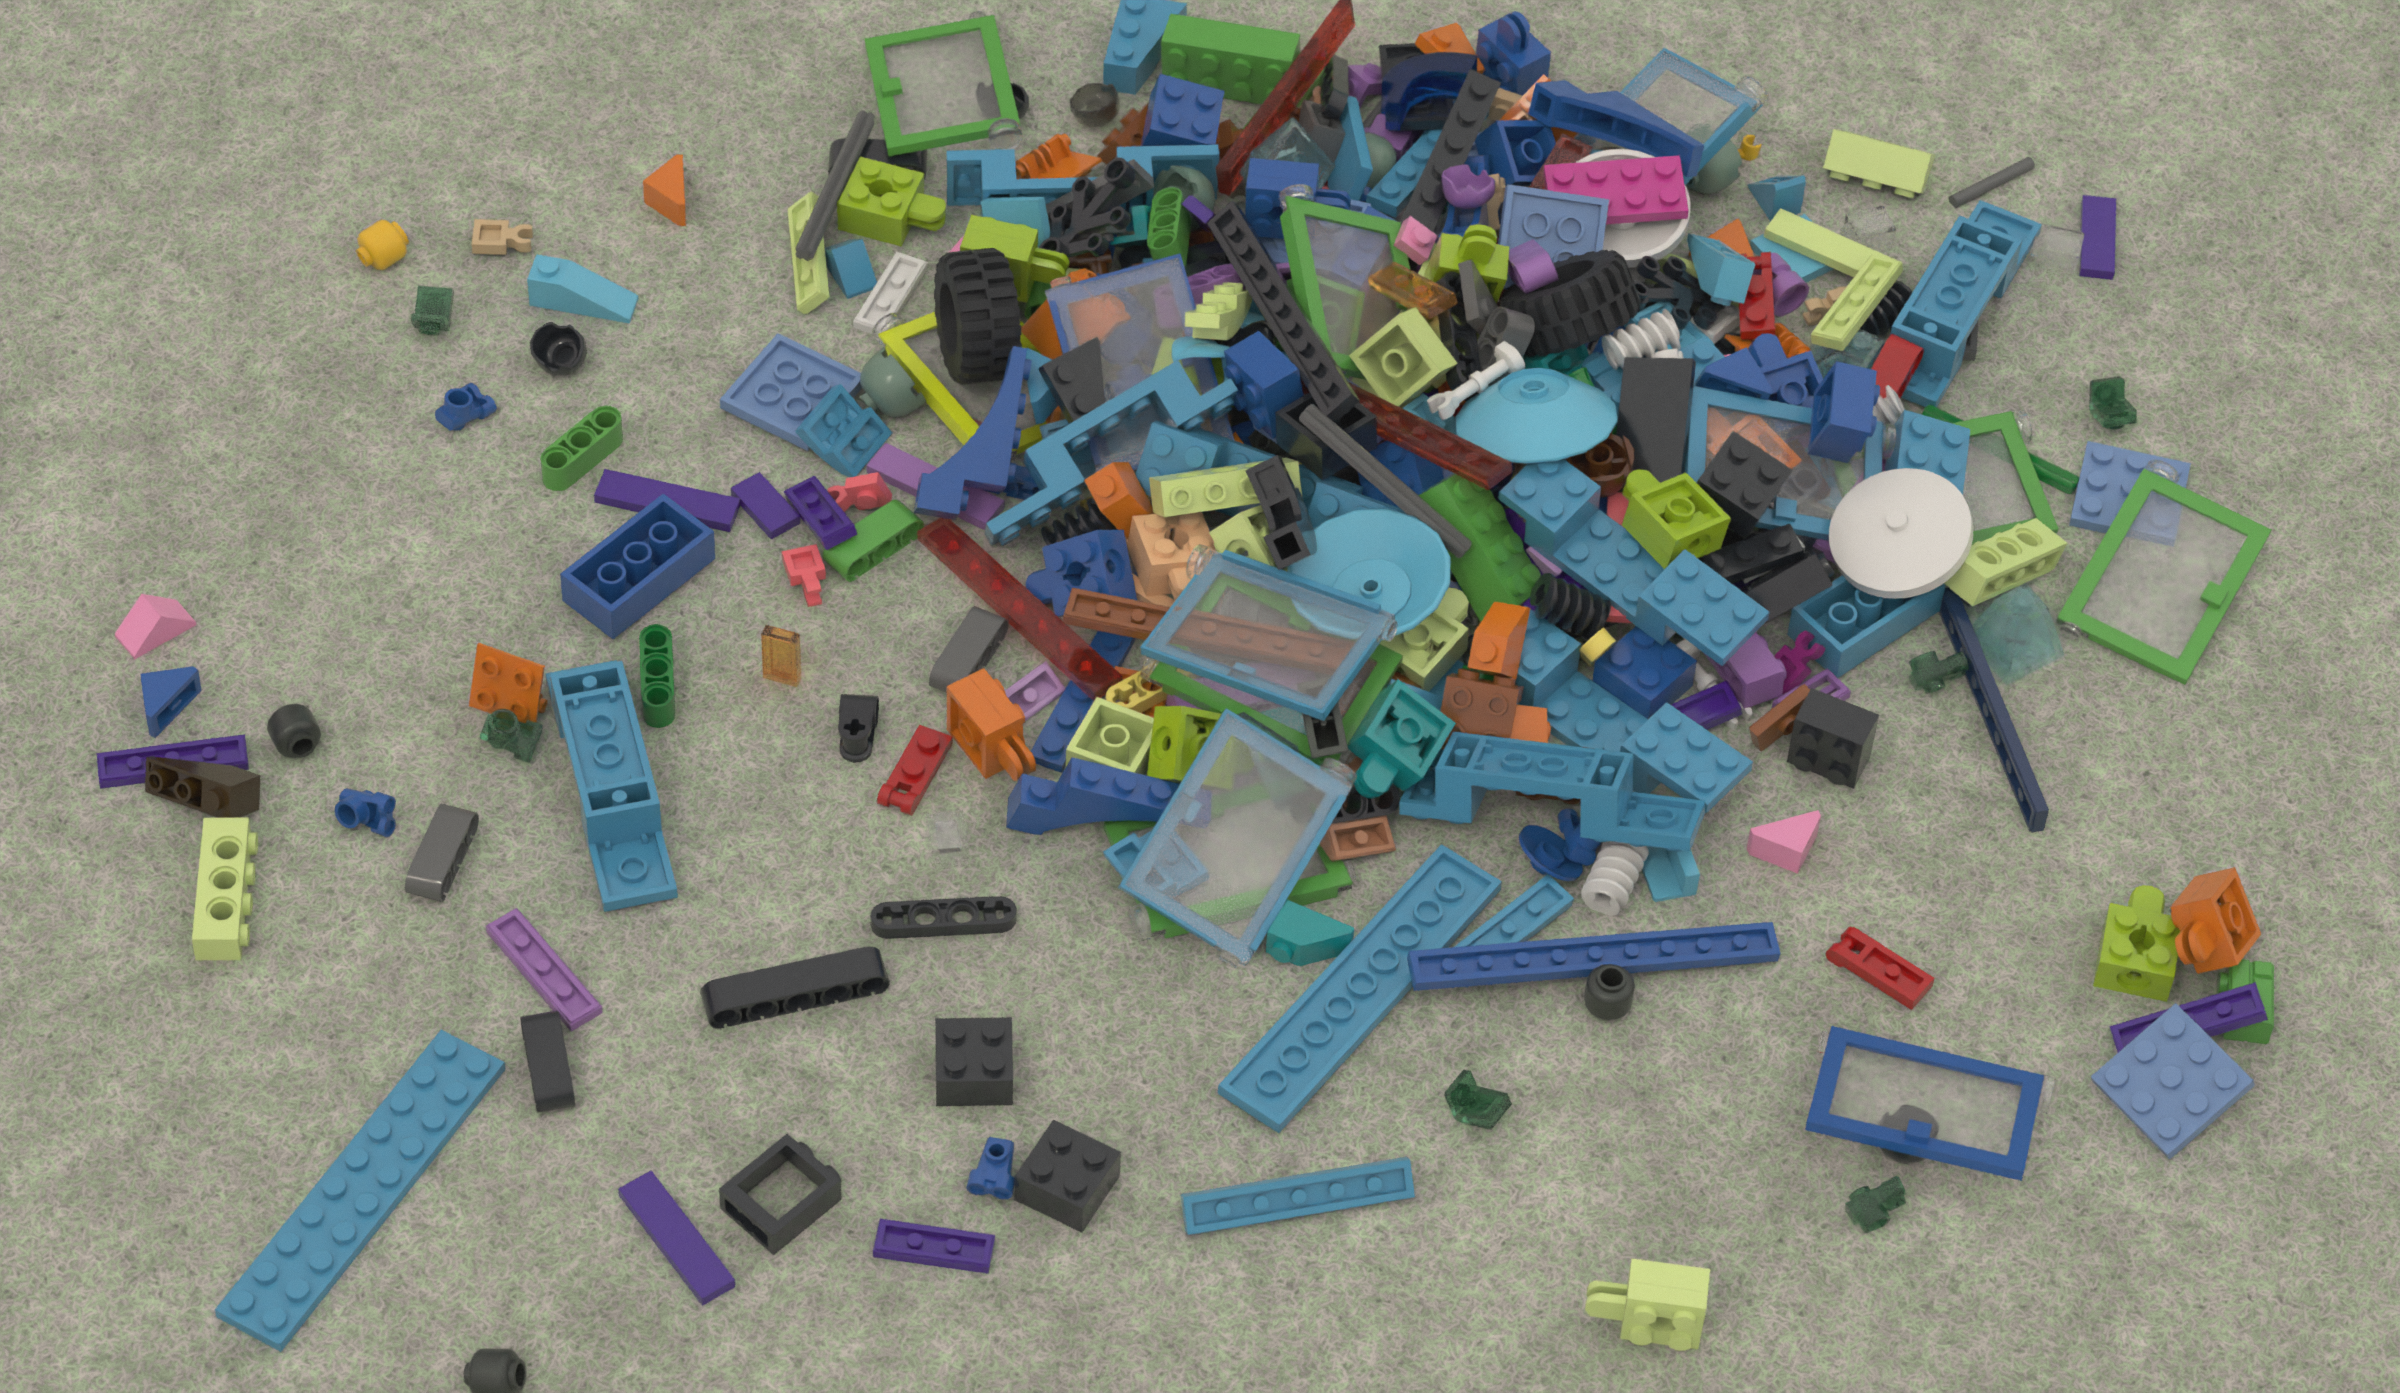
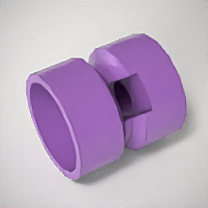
M1772 252L1774 314L1782 317L1802 305L1809 293V286L1795 271H1791L1790 265L1778 253ZM1760 269L1753 270L1752 275L1762 274V270Z

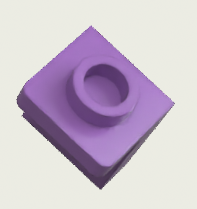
M1372 63L1348 65L1349 96L1357 98L1359 109L1367 95L1384 94L1381 68Z

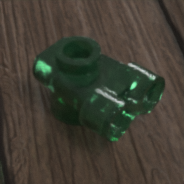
M1935 651L1921 654L1909 661L1912 669L1909 679L1914 690L1924 689L1926 694L1941 690L1946 686L1944 681H1951L1965 676V671L1969 670L1967 659L1962 651L1948 656L1947 659L1939 661Z
M498 709L492 712L491 715H487L481 730L480 739L490 743L495 749L507 750L514 753V758L530 763L541 736L543 725L527 720L526 723L519 722L517 716L512 711Z
M1898 1176L1882 1182L1880 1186L1872 1190L1869 1186L1860 1187L1849 1195L1850 1201L1845 1203L1846 1214L1853 1225L1859 1223L1864 1233L1872 1232L1882 1228L1891 1220L1887 1210L1892 1211L1906 1204L1904 1197L1906 1190Z

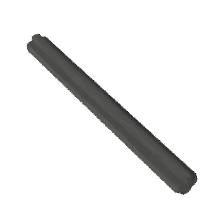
M864 110L857 113L796 245L795 254L797 258H803L806 261L813 259L837 207V202L875 124L873 113H867Z
M1310 404L1299 417L1300 422L1407 515L1417 517L1437 532L1445 547L1457 558H1461L1470 549L1472 542L1315 405Z

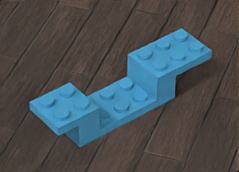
M1218 145L1117 147L1116 158H1123L1127 162L1134 159L1153 177L1154 182L1162 170L1168 171L1171 168L1169 166L1173 165L1186 166L1201 171L1210 180L1214 189L1215 200H1217ZM1015 149L946 151L947 206L981 205V201L986 198L1044 197L1045 204H1048L1071 192L1073 183L1078 179H1016ZM1087 177V178H1088L1090 181H1092V180H1094V179H1096V178H1098V177ZM1154 188L1120 205L1131 215V221L1126 227V232H1134L1131 207L1140 205L1152 206ZM981 206V217H983L982 206Z
M1979 200L1969 219L1959 215L1892 325L1891 334H1895L1924 348L1921 362L1901 398L1926 407L1928 404L1935 407L1938 406L1962 365L1968 336L1992 296L2001 299L2038 238L2042 224L1982 200Z
M1177 360L1026 449L1023 463L1040 491L986 523L984 535L991 546L998 542L1002 546L1012 542L1020 536L1019 531L1023 527L1030 524L1032 528H1035L1050 518L1049 514L1055 508L1061 506L1062 510H1065L1081 500L1079 496L1083 492L1085 479L1071 456L1089 446L1088 441L1097 434L1101 438L1108 436L1119 428L1118 423L1129 416L1131 420H1134L1145 414L1149 410L1148 406L1150 404L1153 405L1164 424L1186 432L1202 428L1200 424L1205 419L1212 416L1214 420H1217L1232 410L1233 398L1238 392L1232 379H1228L1200 396Z
M1154 421L1149 430L1136 477L1145 494L1151 496L1149 477L1265 461L1276 455L1201 428L1186 432ZM1299 464L1302 498L1314 530L1324 521L1354 510L1390 509L1406 514L1401 508L1362 495L1363 486L1332 475L1321 480L1304 465ZM1261 504L1230 507L1215 511L1234 517L1242 511Z
M1564 459L1551 462L1528 463L1499 492V500L1526 519L1524 539L1526 544L1590 592L1600 595L1604 600H1610L1611 606L1662 646L1677 632L1719 665L1723 666L1769 618L1768 610L1686 549L1664 569L1625 528L1599 510L1601 486Z
M1530 609L1515 685L1524 686L1522 699L1517 704L1547 708V721L1551 726L1550 734L1568 746L1633 753L1634 792L1650 794L1662 783L1682 798L1705 801V813L1710 811L1752 770L1753 761L1667 702L1647 719L1578 671L1581 643L1555 625L1548 623L1545 618H1536L1535 612Z
M617 660L545 673L560 738H565L580 797L582 826L604 912L678 898L677 886L662 833L660 802L623 661L617 662Z
M1452 732L1436 767H1429L1423 779L1404 791L1399 802L1400 815H1408L1416 819L1432 818L1447 820L1453 824L1472 823L1487 789L1520 791L1526 795H1553L1565 800L1577 798L1581 799L1580 837L1590 838L1597 842L1629 843L1635 847H1661L1673 852L1691 850L1705 815V801L1633 792V753Z

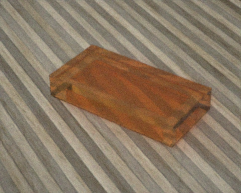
M765 625L761 633L763 678L798 687L802 678L800 634Z

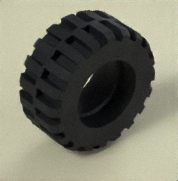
M995 248L948 252L939 259L936 265L934 308L940 350L950 378L961 385L1003 380L1009 352L1013 346L1021 347L1022 345L1020 342V309L1017 302L1018 295L1014 286L1013 273L1003 252Z
M1600 250L1598 252H1586L1579 256L1575 255L1566 260L1553 263L1558 280L1527 294L1516 284H1512L1508 291L1503 293L1500 304L1501 307L1530 315L1534 319V333L1524 353L1534 357L1536 355L1547 356L1550 353L1557 354L1567 349H1574L1582 344L1600 339L1599 337L1614 332L1616 328L1624 326L1629 322V319L1637 315L1641 300L1625 258L1614 250Z

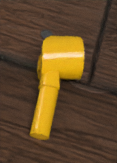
M1754 135L1744 136L1740 149H1738L1741 159L1751 161L1758 157L1762 144L1752 146L1755 139Z

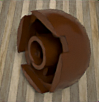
M1612 430L1606 440L1592 449L1564 460L1601 486L1600 498L1614 495L1626 485V479L1629 473L1633 471L1634 449L1629 439L1624 435L1622 439L1619 436L1613 435Z

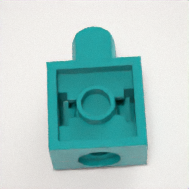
M1399 679L1379 692L1347 744L1348 749L1363 760L1353 779L1356 790L1362 796L1374 799L1387 792L1392 783L1402 791H1405L1423 779L1456 723Z

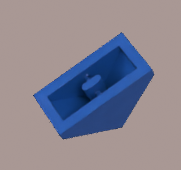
M1747 347L1707 365L1695 382L1696 387L1765 400L1772 393V386Z
M195 667L140 674L149 735L153 738H156L202 691L199 671Z

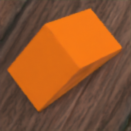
M683 154L672 157L643 180L645 204L678 226H686Z

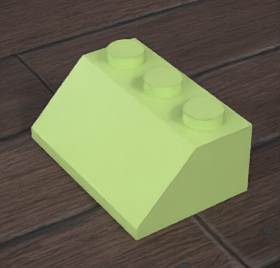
M1833 129L1823 168L1831 170L1829 177L1849 181L1851 175L1863 178L1862 185L1881 190L1882 184L1896 187L1895 194L1914 198L1915 192L1923 193L1936 154Z

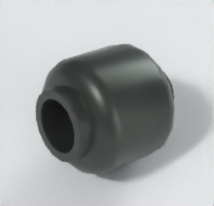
M288 704L280 707L268 720L267 730L277 751L284 757L303 758L308 756L320 742L321 731L312 712L304 705Z
M1605 964L1594 968L1586 981L1584 992L1586 1008L1591 1014L1604 1020H1617L1625 1016L1631 1009L1635 990L1633 977L1626 969L1614 964Z
M482 1348L473 1355L470 1362L466 1363L464 1381L467 1386H470L472 1393H518V1391L524 1388L526 1382V1365L512 1349Z

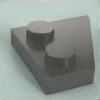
M1470 259L1458 263L1466 321L1481 335L1490 314L1498 306L1474 262Z

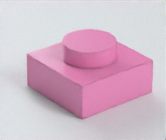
M1409 216L1402 222L1394 246L1404 252L1414 262L1421 265L1428 260L1437 235L1412 216Z

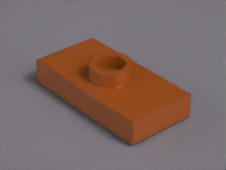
M1805 684L1799 686L1749 727L1752 743L1760 751L1768 748L1781 736L1792 733L1795 717L1810 692V689Z

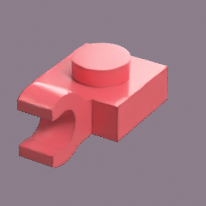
M879 472L846 478L845 486L836 485L828 488V493L844 512L851 505H855L857 510H867L882 507L892 500V493Z
M817 544L782 551V562L791 586L802 584L808 607L821 605L822 600L819 592L822 591L819 580L826 579V571Z

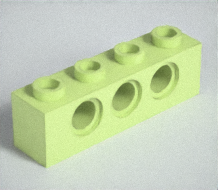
M1286 457L1282 458L1295 488H1298L1302 495L1298 461ZM1264 461L1149 477L1153 513L1162 517H1170L1260 503L1245 470Z
M2037 518L2023 524L2018 523L2010 530L2003 533L1998 532L1993 537L1982 542H1975L1971 546L1963 565L1944 584L1971 606H1975L2055 569L2067 542Z
M249 818L203 819L192 931L195 960H241L242 946H249L250 927L249 924H245V916L252 915L253 898L252 893H247L248 885H255V863H250L251 855H257L258 834L257 832H251Z

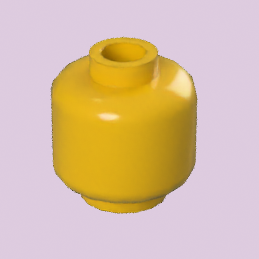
M381 219L359 233L357 237L359 248L356 249V254L366 267L372 265L377 270L383 271L405 257L407 253L406 245L409 244V240L397 222L393 221L390 223L387 220Z

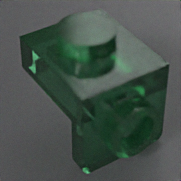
M418 285L415 314H411V322L414 328L419 329V333L434 336L439 335L440 331L450 330L454 298L452 288Z
M2121 376L2090 381L2089 411L2103 428L2121 429L2127 424L2137 423V410L2125 398V380Z
M1462 1070L1444 1093L1455 1120L1489 1130L1493 1129L1512 1105L1508 1093L1477 1086L1474 1076L1469 1070Z

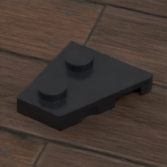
M1098 337L1038 368L1069 424L1105 403L1101 349Z

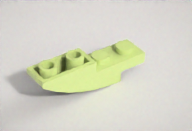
M1223 282L1222 285H1214V290L1203 293V304H1196V309L1185 312L1184 327H1193V338L1228 340L1237 333L1243 324L1253 298L1248 290L1243 289V283Z

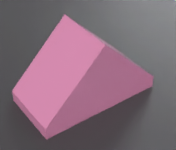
M141 594L115 632V637L130 655L136 659L196 626V621L176 599Z
M1816 810L1750 828L1747 844L1749 855L1798 874L1817 837L1821 814Z

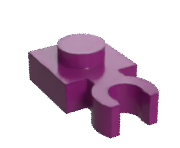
M1806 630L1798 635L1794 648L1784 645L1774 655L1776 659L1782 661L1786 669L1783 694L1800 685L1812 672L1807 663L1810 660L1820 658L1825 652L1826 648L1817 642L1808 650V644L1815 636Z

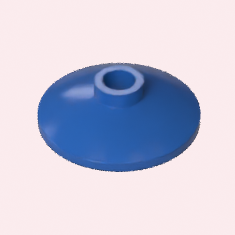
M1527 825L1519 833L1520 845L1531 860L1532 867L1537 872L1543 875L1549 874L1564 881H1574L1580 877L1583 872L1582 864L1574 863L1564 855L1563 849L1566 846V842L1556 833L1537 825Z

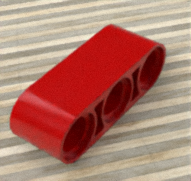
M1895 334L1889 336L1871 368L1877 371L1876 385L1880 386L1879 395L1881 397H1886L1885 386L1887 385L1897 393L1899 398L1902 397L1921 362L1924 348Z

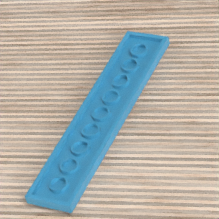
M1441 844L1218 1085V1094L1277 1133H1280L1413 987L1407 962L1409 951L1449 948L1501 891L1502 881Z
M440 1030L216 1307V1317L281 1352L506 1070L505 1062Z

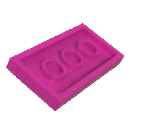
M1680 156L1544 165L1543 174L1546 190L1609 199L1606 224L1688 219L1689 210Z

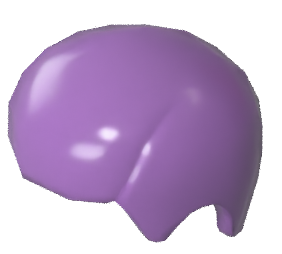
M1457 165L1449 167L1442 172L1444 196L1455 207L1462 209L1478 208L1490 201L1495 193V180L1488 176L1486 170H1482L1481 174L1477 176L1471 172L1468 165Z

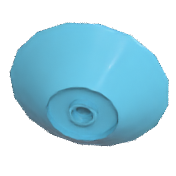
M1545 368L1523 369L1509 374L1485 389L1482 393H1478L1467 400L1455 417L1456 434L1470 450L1494 460L1523 464L1559 461L1585 453L1606 440L1618 422L1615 403L1600 389L1563 373Z
M1390 509L1354 510L1324 521L1314 530L1317 542L1316 554L1287 568V572L1381 604L1382 615L1395 619V623L1382 639L1385 640L1414 629L1437 610L1450 585L1451 557L1439 534L1415 516ZM1291 600L1298 616L1322 634L1350 642H1357L1368 629V627Z

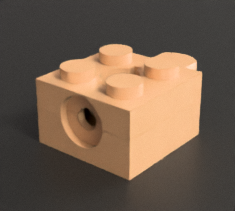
M1202 512L1162 517L1157 514L1132 516L1127 549L1146 596L1172 594L1174 600H1176L1195 574L1198 575L1196 580L1199 579L1214 559V555L1220 557L1214 547V541L1209 534L1210 531Z

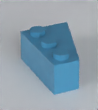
M1120 0L1104 60L1103 90L1136 95L1156 69L1157 63L1161 60V39L1170 13L1187 16V3L1168 0Z

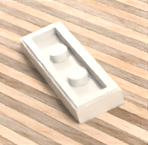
M896 252L855 317L853 328L876 336L881 332L891 329L927 271L928 262Z

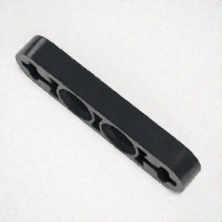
M1331 54L1320 80L1321 115L1337 121L1345 108L1349 96L1348 60Z
M1450 271L1435 283L1434 292L1441 342L1458 363L1446 373L1448 386L1453 391L1467 382L1469 375L1475 371L1481 372L1476 331L1466 321L1460 274ZM1451 313L1458 317V319L1461 322V325H1458L1454 321V319L1451 316ZM1455 342L1463 348L1465 355L1458 351Z
M1002 896L883 902L876 905L871 911V929L876 936L885 939L1004 933L1015 926L1017 908L1011 899ZM998 910L1003 911L1004 918L997 919L995 912ZM963 911L970 913L973 918L968 922L959 923L952 916L957 912ZM979 911H983L984 920L979 921ZM927 913L932 915L935 920L931 924L922 925L917 923L915 918L919 914ZM908 914V924H904L903 915ZM891 916L892 924H884L883 917Z

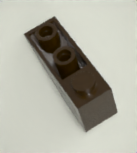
M149 756L146 757L145 792L218 818H240L259 810L261 775L232 765Z

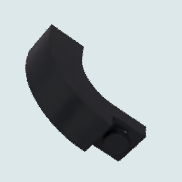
M1276 455L1245 470L1268 522L1269 534L1263 538L1278 570H1282L1316 554V536L1308 510L1299 489L1295 488L1281 456Z

